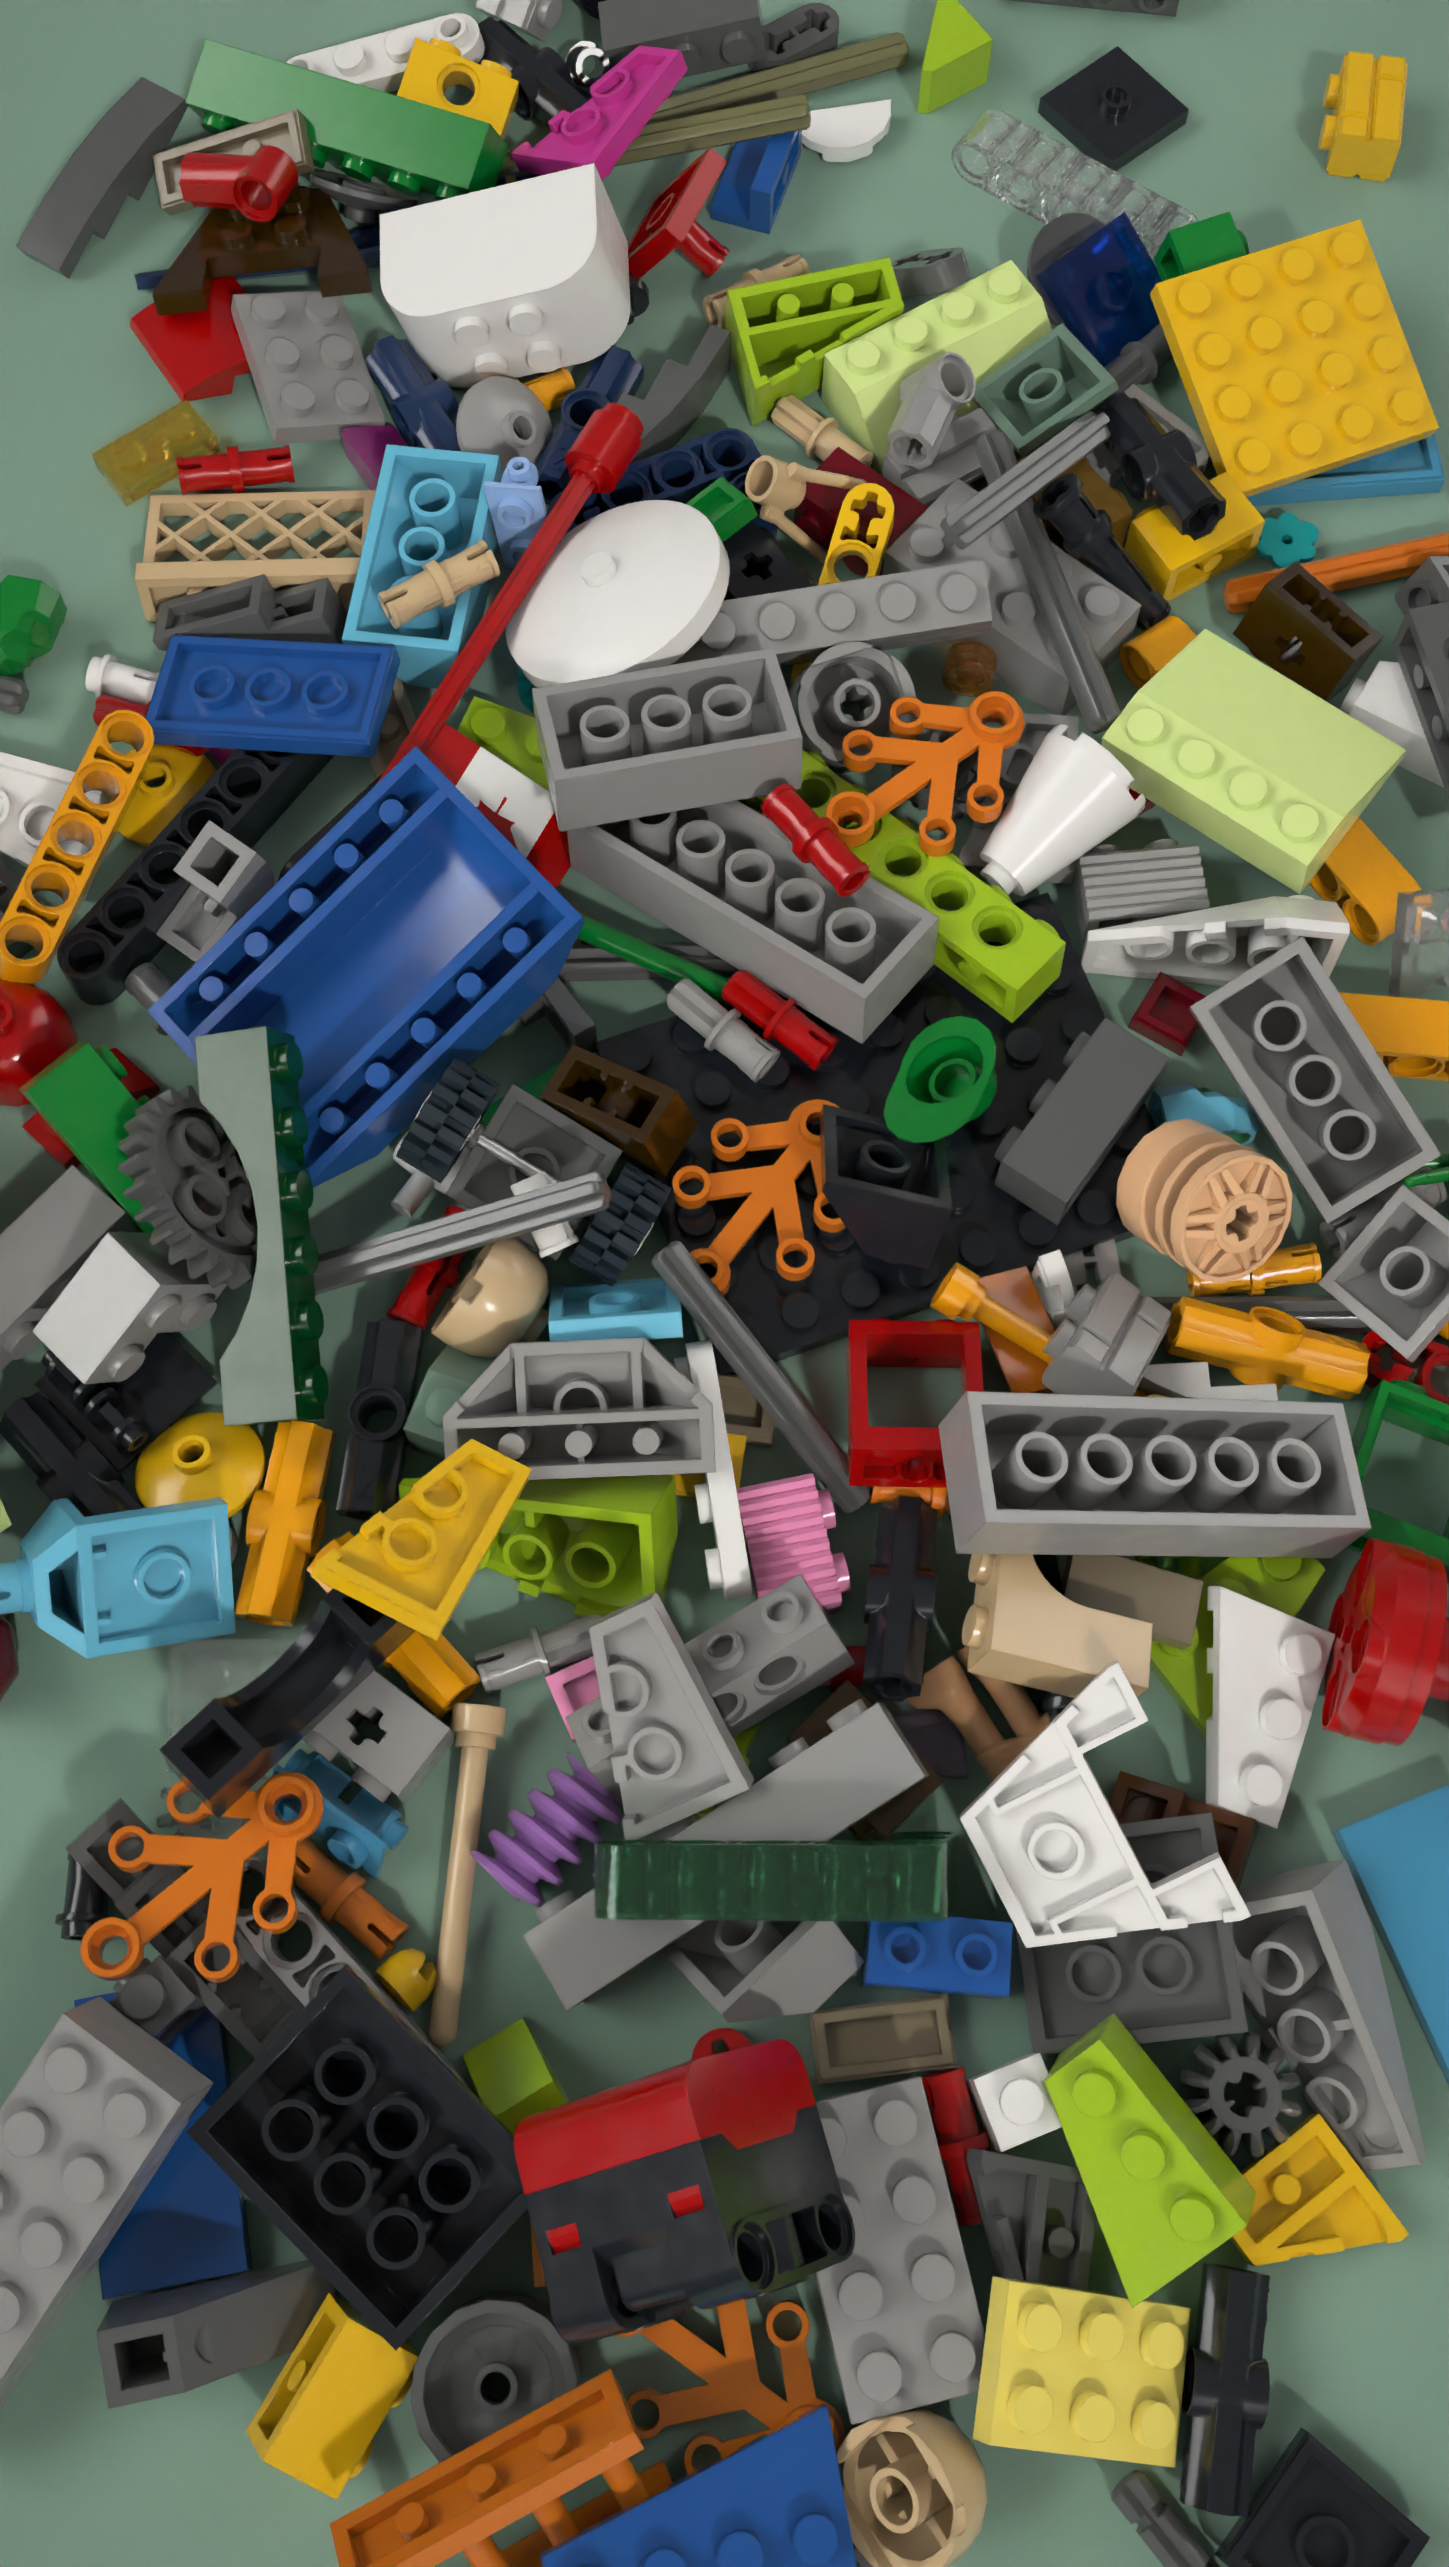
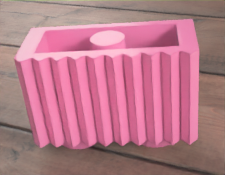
M813 1473L736 1488L749 1570L756 1600L801 1574L827 1614L840 1612L842 1604L841 1593L851 1591V1583L844 1553L832 1554L826 1529L836 1528V1517L829 1489L818 1491Z

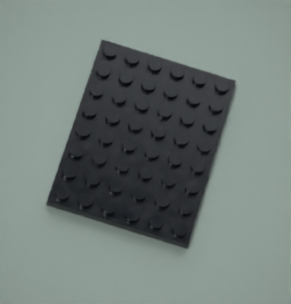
M1048 892L1014 903V905L1033 919H1040L1050 924L1057 931L1060 938L1066 942L1061 974L1013 1023L936 965H933L863 1044L797 1005L796 1008L839 1039L832 1053L825 1062L821 1060L822 1064L816 1071H813L808 1064L772 1038L767 1042L781 1051L780 1056L764 1077L755 1083L725 1055H722L716 1049L709 1051L705 1048L706 1039L678 1015L595 1042V1050L598 1056L677 1090L698 1124L666 1177L639 1165L640 1170L671 1188V1192L662 1206L658 1217L668 1243L679 1241L690 1253L696 1249L708 1248L749 1195L707 1201L700 1208L686 1209L680 1206L673 1197L672 1181L676 1172L690 1165L701 1167L708 1174L774 1165L787 1149L747 1151L739 1160L732 1162L720 1160L711 1149V1131L718 1121L725 1118H734L744 1123L745 1126L788 1121L792 1111L798 1105L815 1099L830 1101L842 1109L884 1118L883 1113L886 1100L898 1075L902 1060L911 1042L926 1027L944 1018L964 1016L979 1020L991 1031L997 1046L994 1066L997 1075L996 1094L989 1108L978 1118L964 1124L956 1132L945 1137L953 1210L928 1269L907 1264H891L880 1258L865 1255L847 1227L835 1233L820 1229L813 1218L814 1202L818 1194L811 1163L806 1166L795 1180L804 1239L812 1245L815 1252L814 1267L810 1275L800 1281H790L778 1273L775 1261L779 1243L773 1210L729 1264L731 1271L730 1287L724 1298L774 1363L848 1337L849 1320H870L874 1318L898 1320L932 1308L930 1303L935 1292L949 1270L957 1262L979 1275L980 1278L1027 1266L1029 1273H1032L1039 1256L1060 1249L1062 1256L1082 1250L1083 1254L1091 1252L1097 1244L1115 1239V1243L1134 1237L1123 1226L1116 1206L1117 1181L1127 1156L1145 1135L1156 1129L1145 1103L1058 1226L994 1185L1001 1164L1000 1161L994 1158V1155L1007 1133L1013 1126L1018 1127L1022 1131L1026 1128L1035 1115L1028 1109L1039 1089L1048 1078L1056 1083L1060 1081L1069 1068L1063 1064V1060L1076 1038L1083 1031L1092 1036L1105 1019V1015ZM987 942V944L992 946L1004 945L1000 942ZM775 992V993L778 994L780 997H782L784 1000H786V1001L788 1000V999L785 998L784 996H782V995H780L779 993ZM718 1001V1003L721 1006H723L726 1010L730 1011L734 1009V1007H730ZM741 1013L739 1019L764 1039L762 1037L764 1030ZM820 1121L809 1123L807 1125L809 1132L814 1135H820ZM725 1133L719 1137L718 1141L725 1147H735L741 1142V1138L734 1133ZM687 1180L680 1186L681 1191L687 1195H696L704 1188L696 1180ZM831 1203L825 1204L821 1208V1212L827 1218H839ZM798 1251L788 1252L783 1257L784 1262L793 1268L801 1267L807 1262L806 1257ZM707 1263L699 1264L709 1279L716 1275L717 1271L712 1265ZM702 1330L705 1340H710ZM712 1343L718 1373H721V1375H737Z

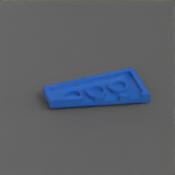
M820 2404L768 2435L764 2434L739 2447L738 2451L700 2471H694L673 2482L663 2491L634 2506H628L540 2553L542 2567H857L827 2405Z

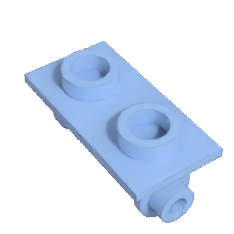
M515 457L507 463V468L504 470L501 482L484 481L483 484L504 567L515 568L548 516L541 486H536L539 479L538 470L525 457Z

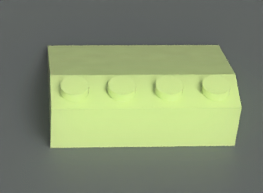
M1204 629L1136 692L1102 737V746L1135 779L1128 786L1140 795L1143 793L1144 797L1299 895L1352 827L1407 751L1207 629Z

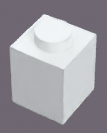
M1040 2053L1027 2054L966 2079L968 2091L982 2127L987 2131L991 2150L1003 2152L1062 2127L1044 2082L1048 2072Z

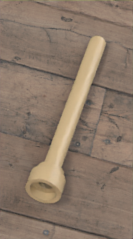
M456 1703L453 1704L450 1729L456 1734L455 1746L462 1749L436 1966V1984L433 1992L429 2026L430 2039L438 2046L451 2044L457 2036L476 1860L470 1853L473 1850H478L488 1752L496 1750L497 1738H503L507 1709L497 1706Z

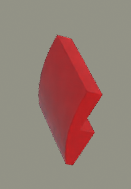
M234 276L213 279L209 306L206 311L159 316L156 305L153 303L131 317L130 328L182 403L232 394L235 376L251 373L231 313L233 295L246 294Z

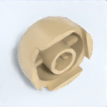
M518 1237L485 1245L471 1263L473 1267L462 1283L458 1282L431 1328V1334L439 1338L446 1345L468 1355L492 1358L499 1356L510 1343L519 1342L520 1340L535 1342L542 1333L549 1317V1312L542 1308L549 1292V1279L547 1269L539 1255Z
M914 2408L873 2418L850 2431L838 2450L837 2461L838 2464L844 2462V2487L842 2488L852 2542L868 2563L873 2567H950L957 2563L969 2550L981 2532L988 2500L985 2468L971 2440L957 2424L934 2411L923 2408Z

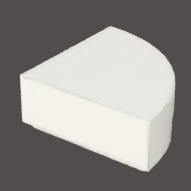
M1060 1249L1039 1256L1031 1275L1055 1331L1065 1319L1071 1323L1073 1322L1063 1314L1075 1297L1067 1266Z

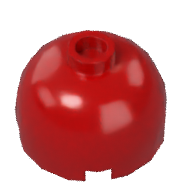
M1 979L0 1105L19 1107L30 1104L19 1088L78 1043V1038L73 1029L71 1018L48 991L36 985Z

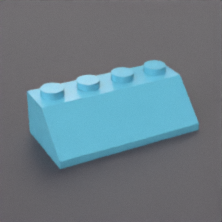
M386 444L342 642L343 644L396 647L401 660L396 677L411 686L436 689L439 687L484 616L491 579L455 597L456 603L446 609L439 605L413 618L398 629L391 625L390 619L392 617L387 619L377 594L424 571L422 568L423 564L431 560L439 563L464 551L482 539L488 545V549L485 551L491 549L496 559L498 540L483 484L484 481L501 482L503 472L499 455Z

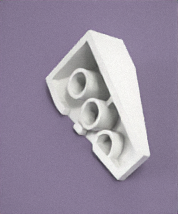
M1306 895L1273 896L1090 930L1087 933L1080 963L1085 973L1155 980L1159 973L1162 972L1179 982L1224 986L1303 936L1328 977H1330L1350 934V923L1336 902L1315 900Z

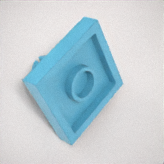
M663 1278L617 1281L612 1287L605 1282L551 1286L548 1317L550 1341L645 1337L647 1340L683 1337L680 1300Z

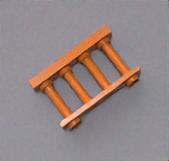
M610 2368L330 2523V2529L339 2567H435L461 2551L472 2567H542L540 2553L624 2508L634 2506L663 2491L673 2481L663 2460L639 2474L630 2461L629 2457L644 2450L622 2388ZM602 2474L610 2490L569 2512L560 2496ZM532 2512L541 2529L501 2551L491 2535Z

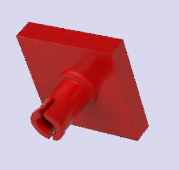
M709 147L654 197L628 243L629 271L633 277L640 279L674 249H677L695 265L706 278L711 277L724 262V257L728 255L729 249L717 241L695 220L727 163L712 147Z

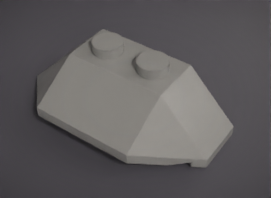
M645 1337L510 1343L460 1399L443 1415L445 1459L472 1438L531 1468L532 1471L528 1480L716 1472L713 1403Z

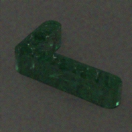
M896 1832L884 1841L608 1840L595 1842V1917L601 1919L928 1922L949 1919L957 1906L956 1833Z

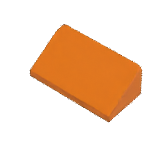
M1027 1266L979 1279L978 1283L987 1288L985 1295L1050 1335H1053L1055 1329ZM982 1323L1011 1392L1052 1393L1050 1389L1042 1384L1043 1378L1041 1377L1048 1363Z

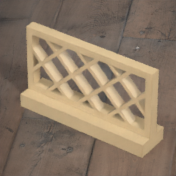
M376 490L150 495L143 562L136 563L134 577L146 621L157 622L161 602L262 574L266 575L275 592L328 578L348 613ZM363 511V516L346 528L333 520L342 512ZM286 513H301L305 516L303 520L290 529L276 521ZM245 514L249 517L248 520L232 531L220 523L229 515ZM164 516H189L193 519L176 532H173L164 525ZM319 528L333 536L317 549L303 541ZM265 529L276 539L258 551L246 541ZM207 530L219 538L218 541L202 552L189 544ZM347 547L360 556L333 558ZM289 549L303 557V559L277 558ZM233 550L246 559L219 561ZM176 552H179L189 560L183 562H163Z

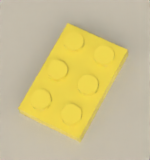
M993 2276L972 2439L991 2446L1175 2468L1191 2308L1146 2299L1132 2308L1126 2296Z

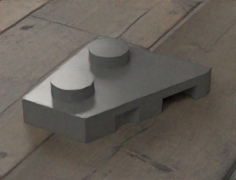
M968 2147L966 2159L997 2277L1088 2291L1096 2214L1078 2167Z

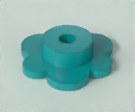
M1289 512L1281 514L1278 519L1272 517L1264 518L1265 524L1256 547V552L1260 557L1271 558L1273 566L1277 569L1289 567L1295 562L1307 563L1314 559L1316 549L1313 545L1319 537V531L1314 524L1306 521L1299 522L1297 516Z

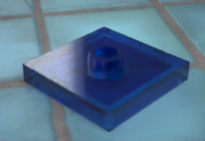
M1125 212L1036 276L1067 329L1103 367L1119 357L1121 349L1125 345L1133 341L1138 342L1160 322L1150 293L1155 284L1162 282L1154 261Z

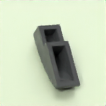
M262 574L161 602L152 641L159 650L167 651L172 635L343 644L342 636L348 613L328 578L275 592L266 575Z

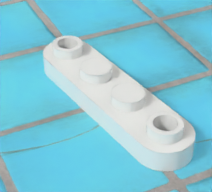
M452 13L301 54L289 59L286 63L389 93L399 90L415 38L428 43L431 38H438L449 42L461 51V57L477 64L483 57L485 44L478 24L471 16L463 13Z
M711 1340L685 1343L686 1356L674 1358V1366L713 1403L716 1472L704 1473L706 1483L694 1485L699 1523H712L716 1548L704 1550L710 1590L723 1588L725 1601L752 1597L749 1564Z

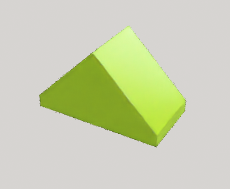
M937 0L921 71L917 113L929 114L987 83L993 39L958 0Z
M525 2018L520 2019L462 2055L481 2101L513 2134H515V2129L519 2122L525 2117L570 2102Z

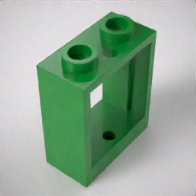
M1382 1380L1365 1398L1351 1439L1362 1484L1382 1420L1449 1446V1405L1428 1397V1392L1417 1384L1403 1380H1393L1391 1382ZM1367 1507L1371 1529L1346 1548L1362 1553L1368 1539L1375 1538L1420 1549L1424 1554L1438 1557L1442 1560L1446 1570L1447 1584L1449 1583V1517L1443 1536H1440Z

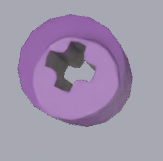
M569 1752L566 1753V1757L574 1772L572 1776L554 1768L547 1773V1778L555 1793L553 1796L533 1788L528 1792V1799L535 1815L532 1817L515 1809L508 1813V1818L516 1833L514 1837L493 1829L488 1834V1837L496 1855L492 1858L475 1850L470 1853L517 1902L523 1900L536 1907H542L545 1900L537 1882L542 1879L560 1887L565 1880L557 1861L561 1858L577 1866H580L585 1861L576 1841L582 1838L596 1845H600L604 1841L596 1820L601 1817L617 1825L622 1822L623 1818L613 1795Z

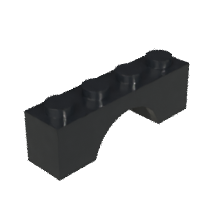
M333 1588L321 1599L313 1618L301 1635L273 1665L237 1692L226 1697L214 1698L159 1750L172 1772L219 1819L416 1630Z

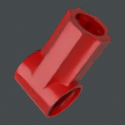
M270 145L261 146L252 156L188 152L180 162L181 178L179 185L184 201L191 202L194 207L237 209L250 220L260 223L268 222L275 217L295 189L299 180L297 167L291 157L280 148Z

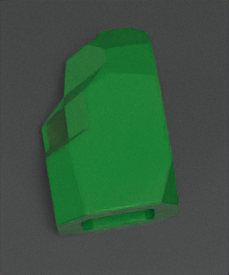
M8 574L0 583V676L8 677L21 673L26 667H30L34 659L51 651L60 627L64 623L67 608L61 594L41 580Z

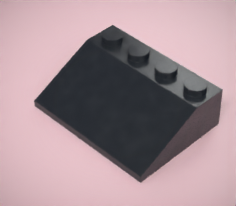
M347 1964L187 2131L188 2135L395 2351L528 2208L515 2158L514 2134Z

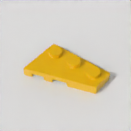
M471 1438L414 1483L411 1492L384 1513L379 1511L361 1525L359 1533L338 1550L332 1548L318 1559L313 1565L310 1577L438 1641L524 1489L532 1469Z

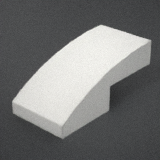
M1208 1362L1151 1364L1148 1366L1137 1387L1148 1395L1159 1394L1171 1398L1278 1401L1276 1384L1211 1387Z

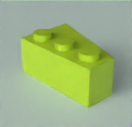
M890 257L727 290L725 329L731 331V354L752 427L771 416L776 403L781 397L794 395L801 400L822 388L825 353L903 314L904 304Z
M1114 2013L1059 2054L1044 2082L1132 2308H1134L1248 2226L1256 2191Z

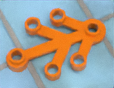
M1000 691L983 693L968 707L926 704L914 697H902L892 704L889 717L890 730L898 738L875 736L870 731L863 729L849 732L842 742V761L849 770L858 773L867 772L877 762L908 765V767L867 796L855 791H846L834 796L827 805L826 817H829L838 827V837L848 848H855L866 843L874 833L877 820L931 783L927 817L920 823L918 844L920 849L929 856L941 857L948 854L954 847L956 837V825L951 817L957 765L978 750L977 782L973 783L968 789L966 812L971 819L979 823H989L996 820L1002 812L1004 792L999 785L1003 750L1014 746L1022 736L1025 720L1021 708L1013 697ZM902 714H912L917 717V720L906 723L899 720L898 717ZM988 722H997L1002 727L990 728L985 726L984 724ZM925 728L957 732L943 743L910 740L920 736ZM857 746H863L869 749L870 752L864 756L854 755L850 750ZM987 796L993 799L995 803L984 807L977 804L975 799ZM847 821H854L861 827L845 829L840 827V825ZM932 830H941L947 834V837L936 841L929 838L927 833Z
M820 1099L809 1100L798 1105L792 1111L788 1121L745 1126L744 1123L734 1118L722 1119L713 1126L711 1131V1149L720 1160L727 1162L736 1161L742 1158L747 1151L787 1149L774 1165L710 1174L701 1167L690 1165L679 1169L674 1175L672 1181L673 1197L680 1206L686 1209L700 1208L707 1201L749 1195L708 1248H700L690 1252L698 1265L707 1263L716 1269V1275L710 1280L723 1297L730 1287L731 1271L729 1264L772 1210L779 1243L775 1261L778 1273L787 1280L800 1281L808 1277L812 1272L815 1252L812 1245L804 1239L795 1180L809 1163H811L818 1194L813 1209V1218L816 1225L823 1231L830 1233L839 1232L846 1228L840 1217L830 1219L821 1212V1208L830 1202L822 1192L820 1135H814L807 1129V1125L812 1121H820V1112L823 1104L838 1107L836 1104ZM725 1133H734L741 1138V1142L735 1147H725L719 1143L718 1139ZM687 1180H696L704 1188L696 1195H687L681 1191L680 1186ZM798 1251L806 1257L807 1262L801 1267L793 1268L784 1262L783 1257L788 1252Z
M284 1772L267 1779L257 1791L248 1790L221 1816L249 1820L227 1839L148 1834L143 1828L135 1825H127L118 1829L109 1840L108 1854L114 1864L122 1871L129 1873L139 1872L149 1864L192 1868L127 1921L116 1917H109L94 1923L86 1931L81 1941L80 1953L86 1968L100 1979L106 1981H118L130 1976L136 1971L143 1959L144 1945L211 1891L204 1940L199 1943L195 1950L194 1964L197 1971L208 1981L220 1983L232 1978L238 1971L241 1962L240 1951L234 1944L245 1862L268 1843L265 1890L261 1891L254 1900L252 1907L253 1917L259 1927L270 1934L286 1932L297 1920L298 1906L292 1896L298 1842L315 1832L320 1825L324 1813L323 1797L317 1785L310 1778L300 1773ZM182 1781L174 1784L169 1790L166 1798L167 1809L178 1823L185 1826H194L203 1822L208 1816H215L203 1802L193 1813H180L177 1810V1802L184 1793L191 1790ZM287 1798L299 1800L302 1804V1809L295 1819L282 1821L276 1817V1809L281 1801ZM131 1837L143 1839L144 1849L138 1858L131 1861L120 1858L119 1850L125 1840ZM274 1898L286 1900L288 1912L283 1920L270 1923L263 1919L262 1911L269 1900ZM114 1939L125 1940L128 1945L126 1957L117 1964H106L103 1959L105 1946ZM216 1946L227 1947L230 1951L228 1965L224 1969L215 1972L206 1969L205 1956L208 1951Z
M744 2299L717 2307L725 2355L675 2319L633 2332L615 2335L630 2337L637 2333L642 2334L707 2382V2384L661 2394L647 2387L633 2391L626 2399L630 2412L636 2401L641 2399L653 2401L659 2409V2418L651 2427L643 2428L635 2424L640 2439L653 2438L666 2426L739 2410L747 2411L768 2427L765 2430L725 2441L710 2432H702L695 2435L687 2443L684 2452V2467L687 2474L699 2471L693 2465L691 2458L698 2446L702 2444L714 2446L719 2451L721 2459L738 2451L739 2447L764 2434L768 2435L820 2404H825L828 2407L836 2456L846 2439L845 2427L837 2410L829 2402L816 2397L805 2342L809 2333V2319L804 2308L795 2301L781 2300L770 2307L765 2318L767 2335L771 2342L778 2346L780 2350L787 2401L760 2382ZM783 2310L794 2311L801 2319L800 2331L790 2339L779 2337L773 2329L775 2316Z

